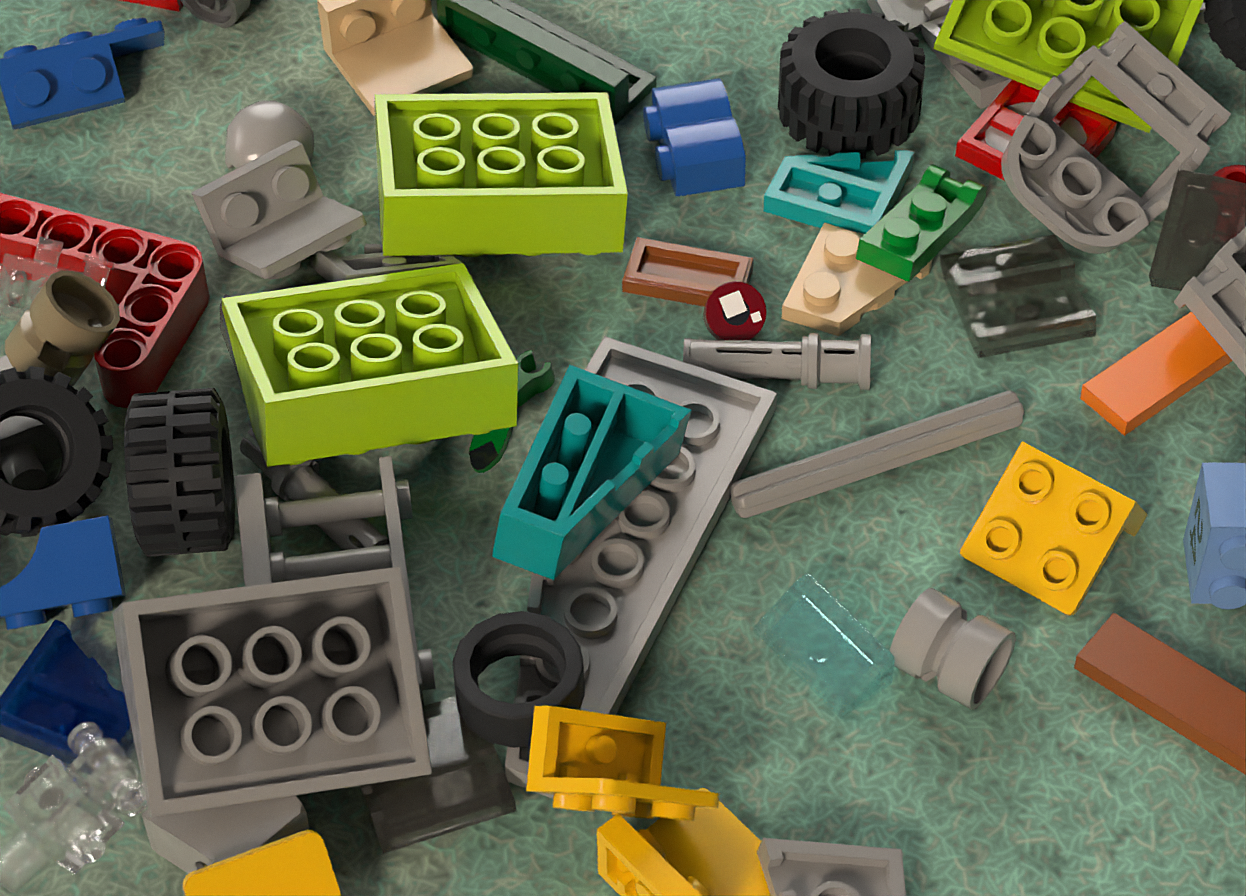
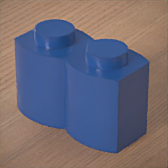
M717 78L652 88V106L643 108V118L648 141L658 140L660 146L655 147L656 166L660 181L670 180L676 197L745 186L746 156L737 123L732 117L729 99L722 80Z

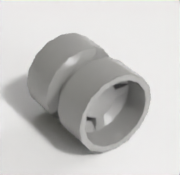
M928 588L920 594L904 616L892 641L888 659L891 665L916 679L921 678L924 681H928L937 676L939 692L973 710L982 704L1000 680L1014 650L1016 635L1013 631L983 615H978L967 621V611L961 608L960 602L934 588Z

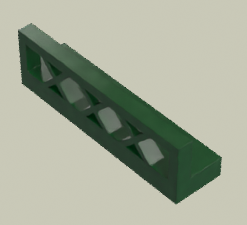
M436 0L438 22L447 34L456 41L554 93L607 92L614 125L620 122L652 91V88H656L655 76L510 0Z

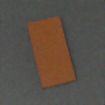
M637 237L622 280V292L704 307L708 297L720 285L732 281L749 284L754 258Z

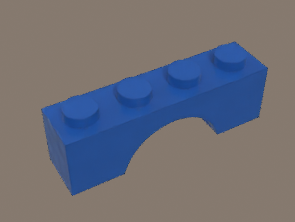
M107 515L41 527L36 549L27 566L13 580L0 587V619L5 618L7 630L47 623L45 610L72 606L74 618L113 611L111 598L126 596L113 519Z

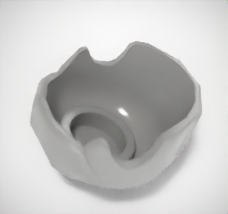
M275 100L255 102L239 110L226 130L225 163L229 169L234 166L239 168L291 140L303 143L310 161L314 151V133L305 118L286 104Z

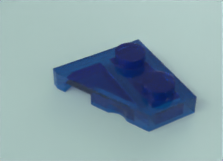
M55 619L0 696V737L109 780L134 742L125 694L111 686L107 673L93 657L89 659L73 641L71 630L64 622Z

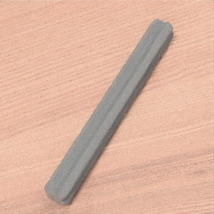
M1005 391L733 482L730 490V499L740 518H749L1018 427L1023 423L1024 408L1015 392Z

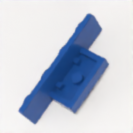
M135 18L119 23L114 27L115 31L97 36H93L88 31L77 32L59 40L60 45L39 50L34 45H24L6 51L3 54L4 58L0 59V87L13 130L124 103L125 97L113 58L164 46L162 22L154 21L148 23L145 18Z

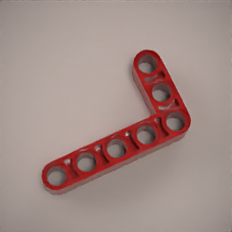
M0 193V272L45 284L53 273L58 271H75L101 284L113 296L116 304H119L120 321L101 349L94 353L104 397L109 403L117 407L128 408L134 394L157 392L209 303V290L202 254L199 249L185 241Z

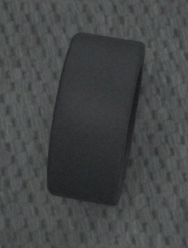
M518 611L501 613L476 624L460 640L452 661L457 711L471 731L490 743L512 748L531 746L535 706H555L580 710L585 696L581 647L568 628L545 615ZM527 655L541 658L559 671V684L550 694L533 702L512 704L498 701L482 692L478 684L479 675L488 665L510 656Z

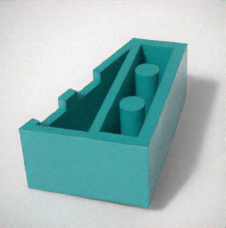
M569 364L500 513L492 557L554 580L679 455L692 410Z

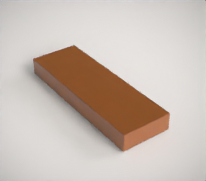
M1113 612L1077 654L1074 669L1246 775V693Z

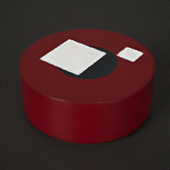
M739 281L727 282L717 287L708 297L703 311L705 325L710 334L717 340H751L762 329L767 314L765 301L759 291L753 286Z

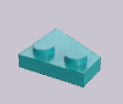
M895 150L894 161L861 163L859 152L836 153L829 157H818L815 155L785 156L764 194L763 212L822 228L824 223L865 234L894 207L912 171L914 152Z

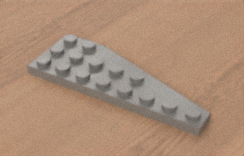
M604 336L588 363L586 371L686 407L692 411L679 455L554 580L532 572L527 612L552 618L568 628L580 645L584 666L585 690L580 710L616 715L731 495V485L733 482L739 481L776 410L777 393ZM520 655L521 666L514 704L533 702L550 694L560 681L557 668L541 658ZM531 746L507 747L505 761L507 782L526 788ZM539 793L553 799L554 794Z

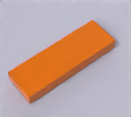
M1189 312L1083 384L1080 399L1125 436L1233 360L1196 316Z

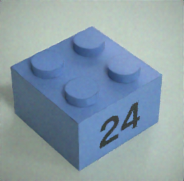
M1202 463L1183 538L1191 604H1213L1220 609H1236L1246 604V463Z

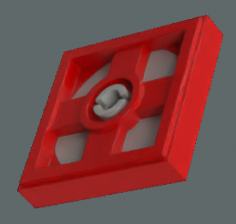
M1011 80L958 140L955 156L1004 180L1001 169L1003 153L1022 119L1037 99L1040 90ZM1070 102L1052 119L1095 158L1099 156L1114 138L1117 125L1112 120Z

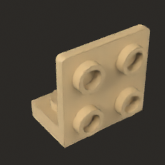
M317 0L323 48L374 116L375 94H433L473 77L472 64L432 15L431 0Z

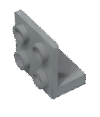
M291 140L191 192L217 255L263 279H279L294 273L300 268V261L318 251L326 252L344 246L351 240L352 233L367 225L362 212L323 196L303 143Z

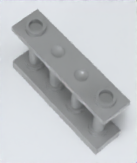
M392 456L379 457L382 490L279 503L278 496L265 497L261 473L235 476L245 587L401 566L423 714H425L423 690L436 689L431 648L417 650L400 520L413 518L408 480L395 481ZM386 515L390 543L388 545L289 558L284 557V552L272 553L271 537L283 535L282 529Z

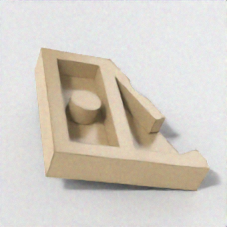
M824 223L782 305V319L840 336L859 323L863 314L871 310H877L891 301L895 296V290L907 283V281L856 259L859 239L864 234ZM932 260L916 275L919 279L929 274L932 268Z

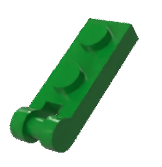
M931 164L923 174L920 183L859 239L856 259L910 282L974 218L985 201L987 187L970 179L965 183L950 178V171Z

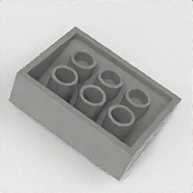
M401 566L123 602L113 612L122 684L150 818L432 774Z

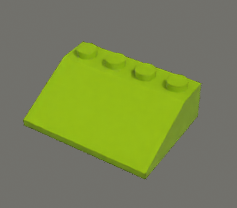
M953 0L933 49L1041 90L1053 76H1059L1074 63L1076 58L1094 45L1099 49L1107 43L1115 29L1126 21L1177 66L1204 0ZM1093 76L1089 78L1069 101L1144 132L1150 133L1152 129Z
M607 92L375 94L379 214L383 256L462 255L465 257H478L489 254L538 256L553 253L598 255L600 253L623 252L628 192Z
M464 263L222 298V310L252 430L267 467L283 464L298 465L308 460L344 454L359 455L369 450L405 444L420 445L435 439L466 434L481 435L492 430L517 426L518 362Z

